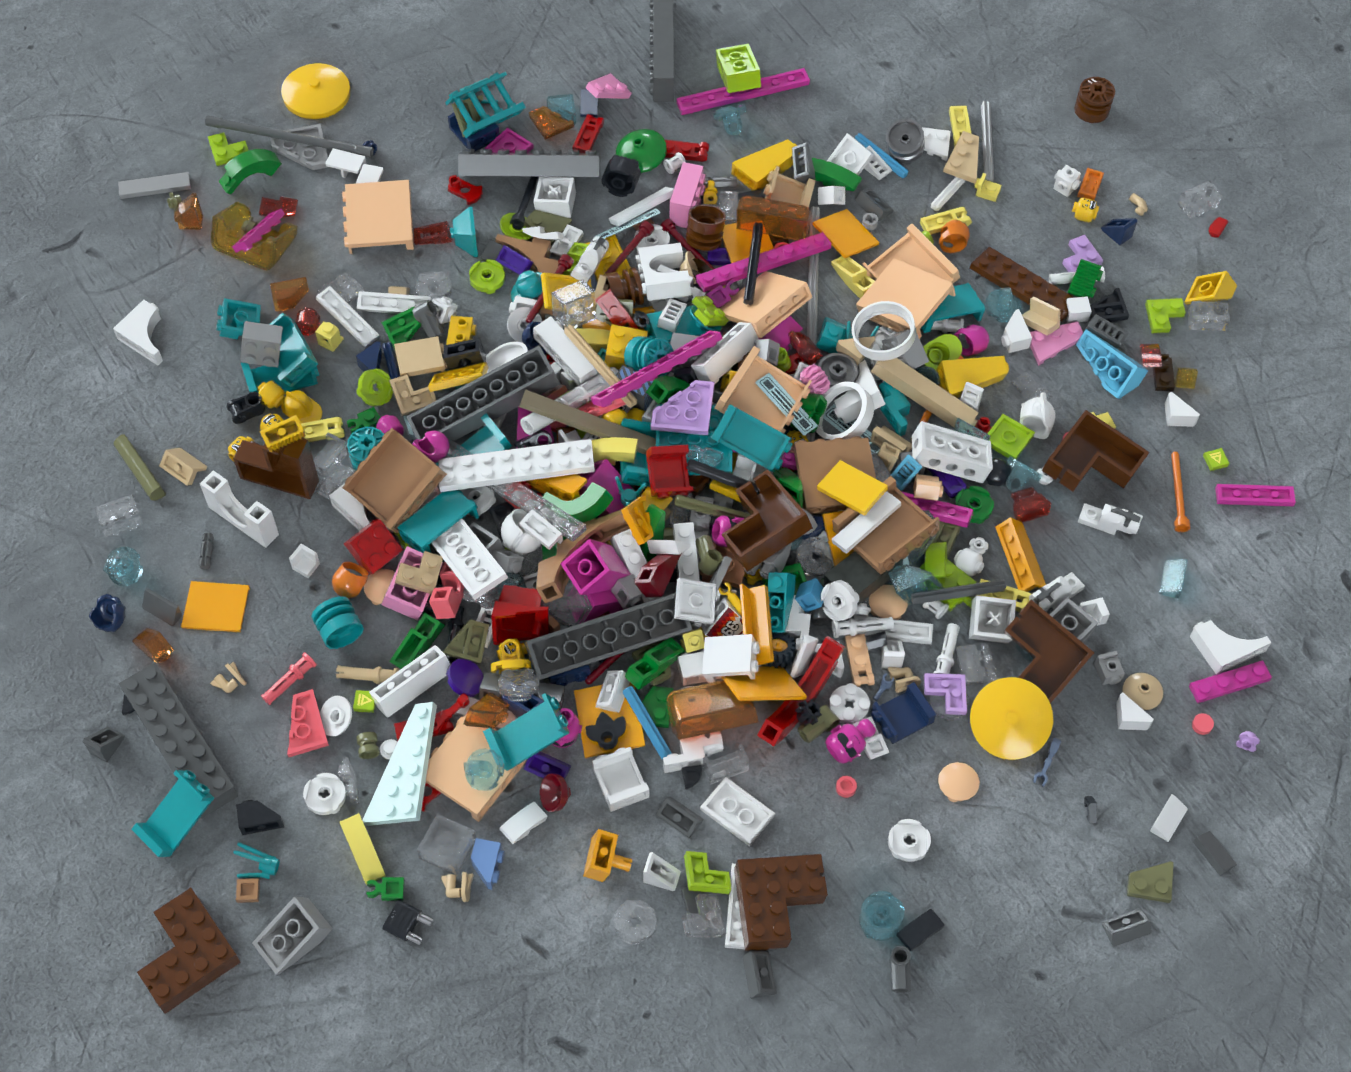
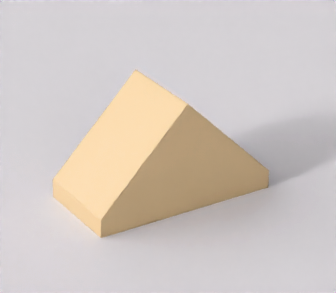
M875 336L859 338V342L866 348L872 349ZM838 340L837 352L850 356L858 366L865 356L857 350L854 340Z

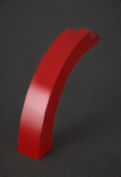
M829 636L825 637L811 665L798 683V686L807 696L806 702L811 699L813 702L815 701L837 666L838 659L845 646ZM785 700L771 716L766 718L757 736L772 746H776L799 722L795 709L799 707V703L803 700Z

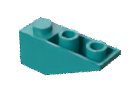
M769 572L768 594L772 632H786L795 595L796 575Z

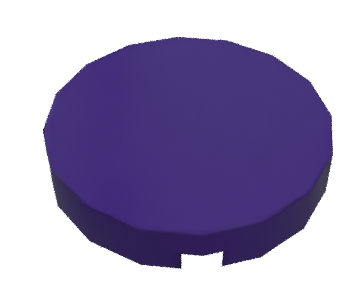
M457 659L452 662L446 671V675L448 674L447 681L452 690L458 695L465 693L470 697L479 694L484 678L480 668L467 659Z

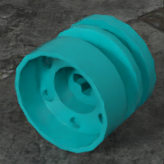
M645 336L634 337L625 348V365L637 372L674 350L665 339ZM661 373L658 377L665 376L667 373Z
M363 427L354 431L348 438L347 448L354 471L369 456L371 449L382 440L384 433L374 427Z
M339 596L326 600L312 612V620L317 630L320 631V636L325 646L329 649H338L353 643L364 631V627L347 597Z

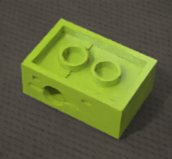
M749 44L716 49L717 68L728 93L761 87L760 68Z

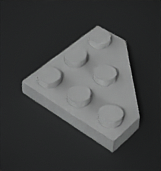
M321 124L284 130L286 132L324 139ZM270 137L274 152L311 170L328 168L326 166L328 159L326 148Z

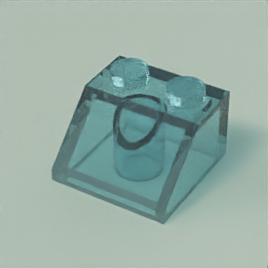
M907 564L897 566L893 571L889 572L896 593L908 605L912 604L911 594L914 592L944 588L931 572Z

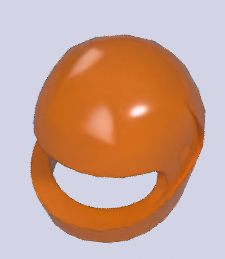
M960 220L947 222L941 229L939 245L946 253L960 252L967 246L970 237L968 226ZM943 242L951 243L953 247H946Z
M344 562L333 575V589L339 596L347 597L348 599L354 598L359 595L366 584L369 573L365 568L356 563ZM346 569L355 570L362 576L355 575Z

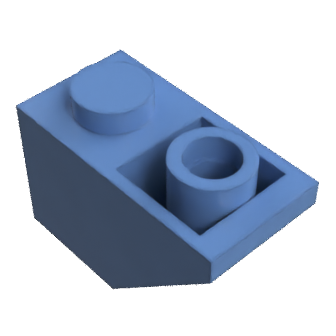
M476 838L471 855L472 866L486 887L492 890L493 884L498 882L500 871L497 868L498 864L503 862L505 852L502 851L501 843Z

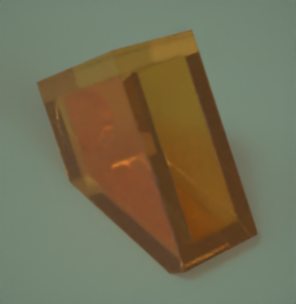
M192 193L179 203L178 210L175 211L174 219L175 222H178L179 229L201 230L203 213L196 193Z
M306 277L270 283L276 311L295 308L309 291Z
M146 628L132 640L142 652L157 663L169 659L170 653L174 651L159 631Z
M489 692L469 708L463 724L472 727H490L494 729L500 723L503 724L508 718L509 713L507 711L510 704Z

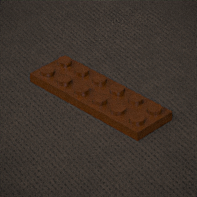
M988 247L970 265L969 269L1029 305L1030 298L1036 297L1060 309V322L1069 313L1066 300L1074 298L1072 295L991 247Z

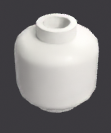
M965 548L959 550L954 557V564L970 577L981 573L984 568L982 555L972 549Z

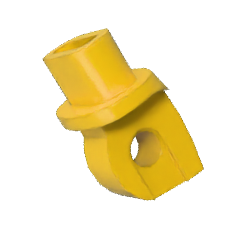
M708 181L703 195V205L716 206L718 190L715 188V181Z

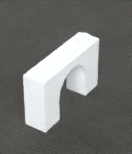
M681 243L638 248L639 255H635L636 265L638 266V274L642 282L643 294H646L648 301L691 296L688 270L670 273L657 272L660 265L671 269L680 268L683 262Z
M212 471L200 483L208 507L265 548L279 535L272 511L258 501L249 509H246L233 495L228 480L215 471Z

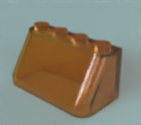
M746 195L740 198L738 203L736 229L753 232L754 223L758 222L763 224L762 234L801 240L807 238L811 222V211L803 205Z
M724 680L672 691L667 696L666 702L671 728L678 740L759 722L753 701H739Z

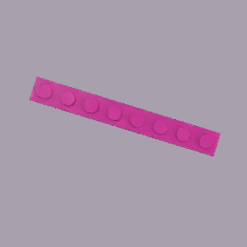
M802 68L761 78L760 88L728 93L726 87L677 98L676 103L681 115L806 86L810 84V79L805 69Z
M822 232L760 253L757 274L829 250L832 243ZM749 258L696 275V282L703 292H707L719 285L724 286L731 280L736 282L747 277Z
M712 330L706 332L592 396V403L601 407L611 405L615 399L627 396L628 392L641 388L642 384L647 381L655 380L661 373H667L677 364H683L688 361V358L700 355L702 350L714 347L718 341L723 339L721 332Z

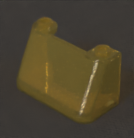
M235 202L213 216L211 230L212 247L221 253L266 271L276 265L297 235L298 226L284 223L280 226L279 232L272 229L269 233L261 235L262 239L252 243L253 247L248 251L244 252L241 250L235 252L232 246L243 237L244 230L241 228L244 221L249 220L251 217L249 208L244 204Z

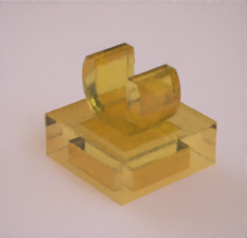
M1178 367L1175 386L1178 388L1195 389L1197 369Z

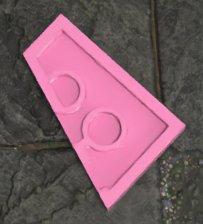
M611 73L588 82L586 89L595 98L629 99L632 94L627 89V86L616 79Z
M1078 321L1060 325L1059 329L1048 336L1039 331L1030 332L1032 336L1030 348L1038 366L1043 364L1046 359L1055 357L1058 352L1064 349L1067 350L1078 342L1083 334Z

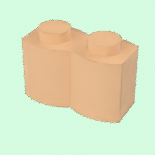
M917 474L913 485L914 498L938 501V498L942 497L943 494L942 481H939L937 476Z

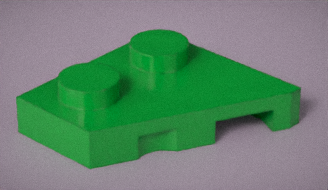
M415 307L381 322L394 349V344L409 342L422 326L413 315L412 310Z
M653 686L642 701L656 727L669 728L673 688Z

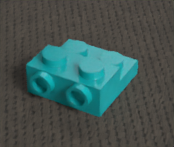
M224 298L222 305L218 306L217 316H221L216 325V330L220 331L219 336L238 339L239 335H243L245 321L260 323L261 305Z

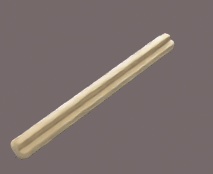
M572 325L565 327L564 333L610 386L621 381ZM628 392L627 396L621 398L630 408L637 404V399L631 392Z

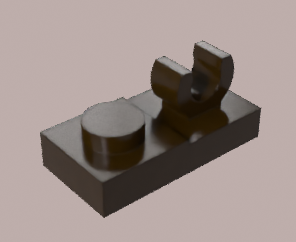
M1169 354L1153 357L1155 391H1174L1175 380L1172 357H1169Z

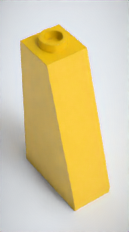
M787 139L738 159L732 163L731 174L736 176L739 181L752 191L763 189L769 184V181H767L770 171L775 170L776 166L780 167L779 174L784 173L793 166L792 148L798 145Z
M1004 356L944 360L941 361L936 370L940 387L956 398H959L962 395L966 382L981 388L1000 382L1009 372V365L1005 361Z

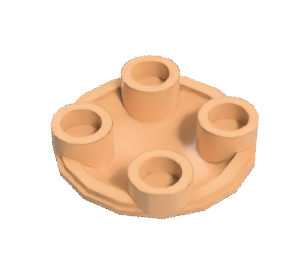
M380 569L368 576L367 582L364 585V592L374 605L382 603L395 572L393 570Z
M882 585L869 597L871 614L880 618L892 617L893 620H899L908 607V599L905 593L896 586Z
M956 762L948 764L942 769L938 777L941 791L951 802L969 800L978 792L980 783L978 774L965 763Z

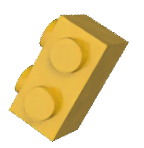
M451 316L446 345L471 340L473 336H476L477 326L473 324V317Z

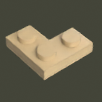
M408 375L390 380V385L402 416L416 412L437 401L434 392H430L428 387L413 391Z
M424 551L419 568L400 563L395 584L432 594L437 584L443 558Z

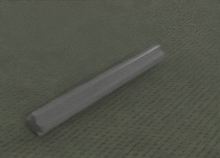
M1004 580L914 592L911 594L912 604L1002 592L1005 591L1006 584Z

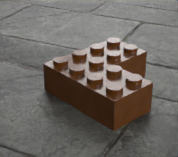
M1085 410L1049 457L1041 471L1054 480L1059 478L1060 484L1074 492L1089 470L1094 468L1124 489L1150 452Z
M304 437L298 438V441L295 440L294 443H287V446L284 445L272 452H269L266 444L262 446L254 441L242 440L233 458L240 479L306 499H311L319 483L310 445Z
M768 469L753 478L760 494L757 495L750 481L735 490L741 504L749 512L750 516L721 534L728 549L747 572L813 529L807 513Z
M1030 600L1018 614L1020 619L1016 616L1003 632L1034 658L1018 678L1025 679L1039 687L1051 704L1094 652L1033 600Z
M821 854L737 860L734 873L745 951L787 948L792 940L787 906L824 903L828 893L825 876H822L824 868Z
M189 888L153 912L175 947L137 971L164 1014L241 963L192 888Z

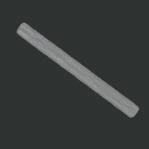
M983 101L981 105L984 173H986L985 180L993 182L991 103Z

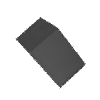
M106 727L85 737L83 743L90 754L108 762L124 740L125 735L110 727Z

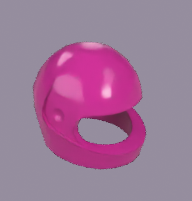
M970 325L954 333V336L958 339L960 333L965 334L966 342L970 346L968 349L962 347V355H977L988 347L989 334L982 326Z
M428 431L424 433L425 437L423 439H416L412 443L434 463L445 458L450 448L448 438L440 431Z

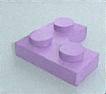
M1085 235L1069 241L1068 245L1075 255L1063 260L1062 264L1068 272H1076L1081 259L1102 265L1103 259Z
M924 674V695L945 696V714L966 715V680L964 674Z

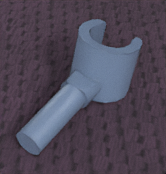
M887 673L883 675L880 682L881 686L873 697L875 701L879 699L885 689L892 687L894 677L891 681H886Z

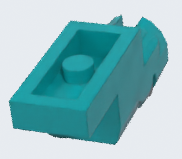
M883 381L879 385V390L885 405L881 406L880 410L896 434L903 436L906 434L908 426L905 416L910 411V398Z

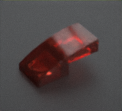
M281 196L280 200L262 197L259 215L267 216L276 210L282 209L285 213L283 217L295 216L298 200Z
M1140 344L1142 367H1162L1159 344Z

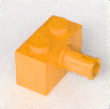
M601 829L596 831L591 838L583 877L604 882L611 872V867L625 870L626 872L630 871L632 859L615 854L617 834Z

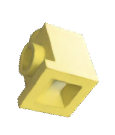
M323 321L315 331L318 345L332 352L344 340L340 336L339 329L330 322Z

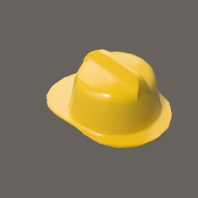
M294 390L286 392V397L281 405L282 412L290 418L297 415L300 423L317 421L322 418L320 405L303 391Z

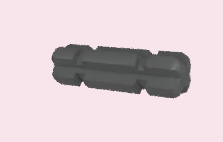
M706 177L704 183L705 187H707L708 181L712 180L715 181V187H727V185L736 187L737 177H713V179Z
M204 533L202 535L203 542L201 543V558L199 559L200 569L210 568L214 540L212 533Z

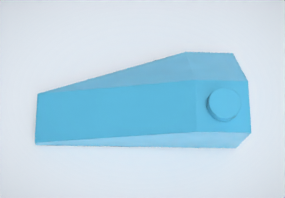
M1085 329L1076 343L1086 361L1093 368L1095 375L1101 380L1104 389L1118 399L1138 387L1149 371L1087 329Z

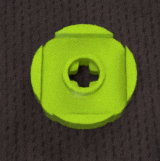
M488 259L482 263L478 261L470 268V284L480 292L493 294L505 282L503 266L495 260ZM488 274H490V277H489V278H484V276H483V275H486V276H487Z
M381 369L365 371L358 380L357 395L370 406L377 407L386 404L393 395L389 381L391 380L390 376ZM375 383L377 384L376 388L378 389V391H374L373 385Z

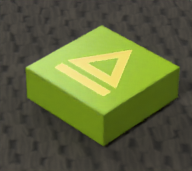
M1222 448L1204 452L1203 454L1210 471L1225 468L1229 465V461Z
M356 690L353 705L354 712L374 713L375 702L369 693L370 691Z

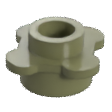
M170 192V198L167 199L170 209L173 208L174 213H178V209L182 208L181 197Z
M253 217L244 221L241 228L244 230L243 236L257 225L256 222L252 221Z

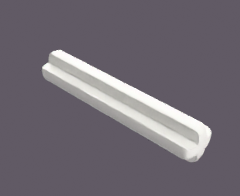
M955 177L931 203V208L939 211L965 180Z

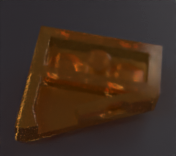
M545 106L529 112L530 119L545 140L574 128L572 120L567 121L563 119L562 115L552 112L551 109Z

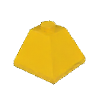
M1227 271L1197 276L1184 303L1187 305L1231 299L1237 285Z

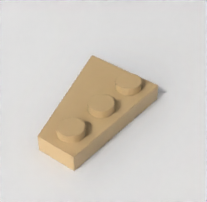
M963 131L943 172L976 184L979 136Z

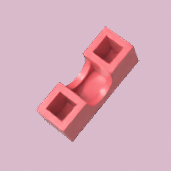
M444 562L439 574L442 587L434 588L429 600L436 619L455 618L466 589L446 562Z

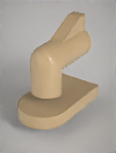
M234 662L225 665L243 686L247 684L241 677ZM218 674L211 682L214 687L221 688L226 693H231L238 686L234 678L228 682L222 674Z
M888 667L891 680L893 677L894 679L905 677L895 681L896 693L906 691L907 685L913 682L917 686L921 684L920 677L914 676L909 667Z
M462 872L461 888H456V875L442 876L441 879L446 887V896L448 898L462 897L463 902H468L470 900V889L474 875Z

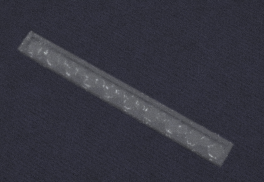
M449 439L450 448L445 458L473 455V453ZM519 482L486 486L527 513L533 509L572 542L587 530L584 523Z

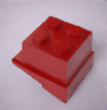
M504 585L499 600L495 601L491 615L493 644L500 645L507 639H517L518 641L531 640L549 634V606L544 607V601L537 589Z

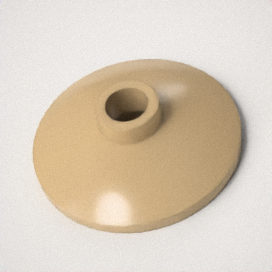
M1135 673L1130 675L1123 684V693L1143 710H1151L1157 707L1163 698L1162 685L1152 675Z

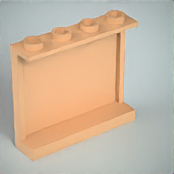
M409 180L345 184V191L342 192L343 202H346V206H343V215L347 221H344L343 225L344 232H347V237H344L345 247H348L350 254H352V248L406 244L407 250L414 249Z
M913 224L907 227L908 233L872 263L869 265L865 262L863 263V267L867 270V276L874 281L877 280L893 259L904 261L908 265L918 267L927 273H933L937 277L944 280L947 279L952 283L960 279L959 270Z
M893 259L856 303L858 312L870 304L881 301L896 302L905 306L913 315L916 333L920 339L922 337L920 328L948 294L953 297L956 294L951 281L941 279L933 273H927L918 267L908 265L904 261ZM880 314L869 319L895 332L910 329L908 323L903 318L894 314Z
M765 271L756 278L752 305H745L743 303L744 287L731 297L730 302L719 309L725 313L724 316L729 321L751 323L758 338H762L813 297L807 282Z
M753 346L721 395L715 409L725 414L728 406L731 404L784 434L786 430L783 427L785 424L787 426L790 425L795 417L791 414L793 411L798 412L803 403L800 400L807 398L811 391L808 387L812 381L809 380L807 385H804L757 356L760 349ZM768 373L796 401L787 417L755 383Z
M468 712L464 717L459 718L455 729L446 734L439 748L436 747L431 753L426 783L471 812L472 818L479 822L528 759L508 771L498 767L483 733L489 727L494 728Z

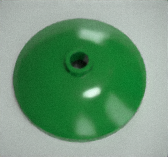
M639 129L630 132L620 140L616 148V155L637 160L641 173L651 171L660 165L667 152L663 136L650 129Z

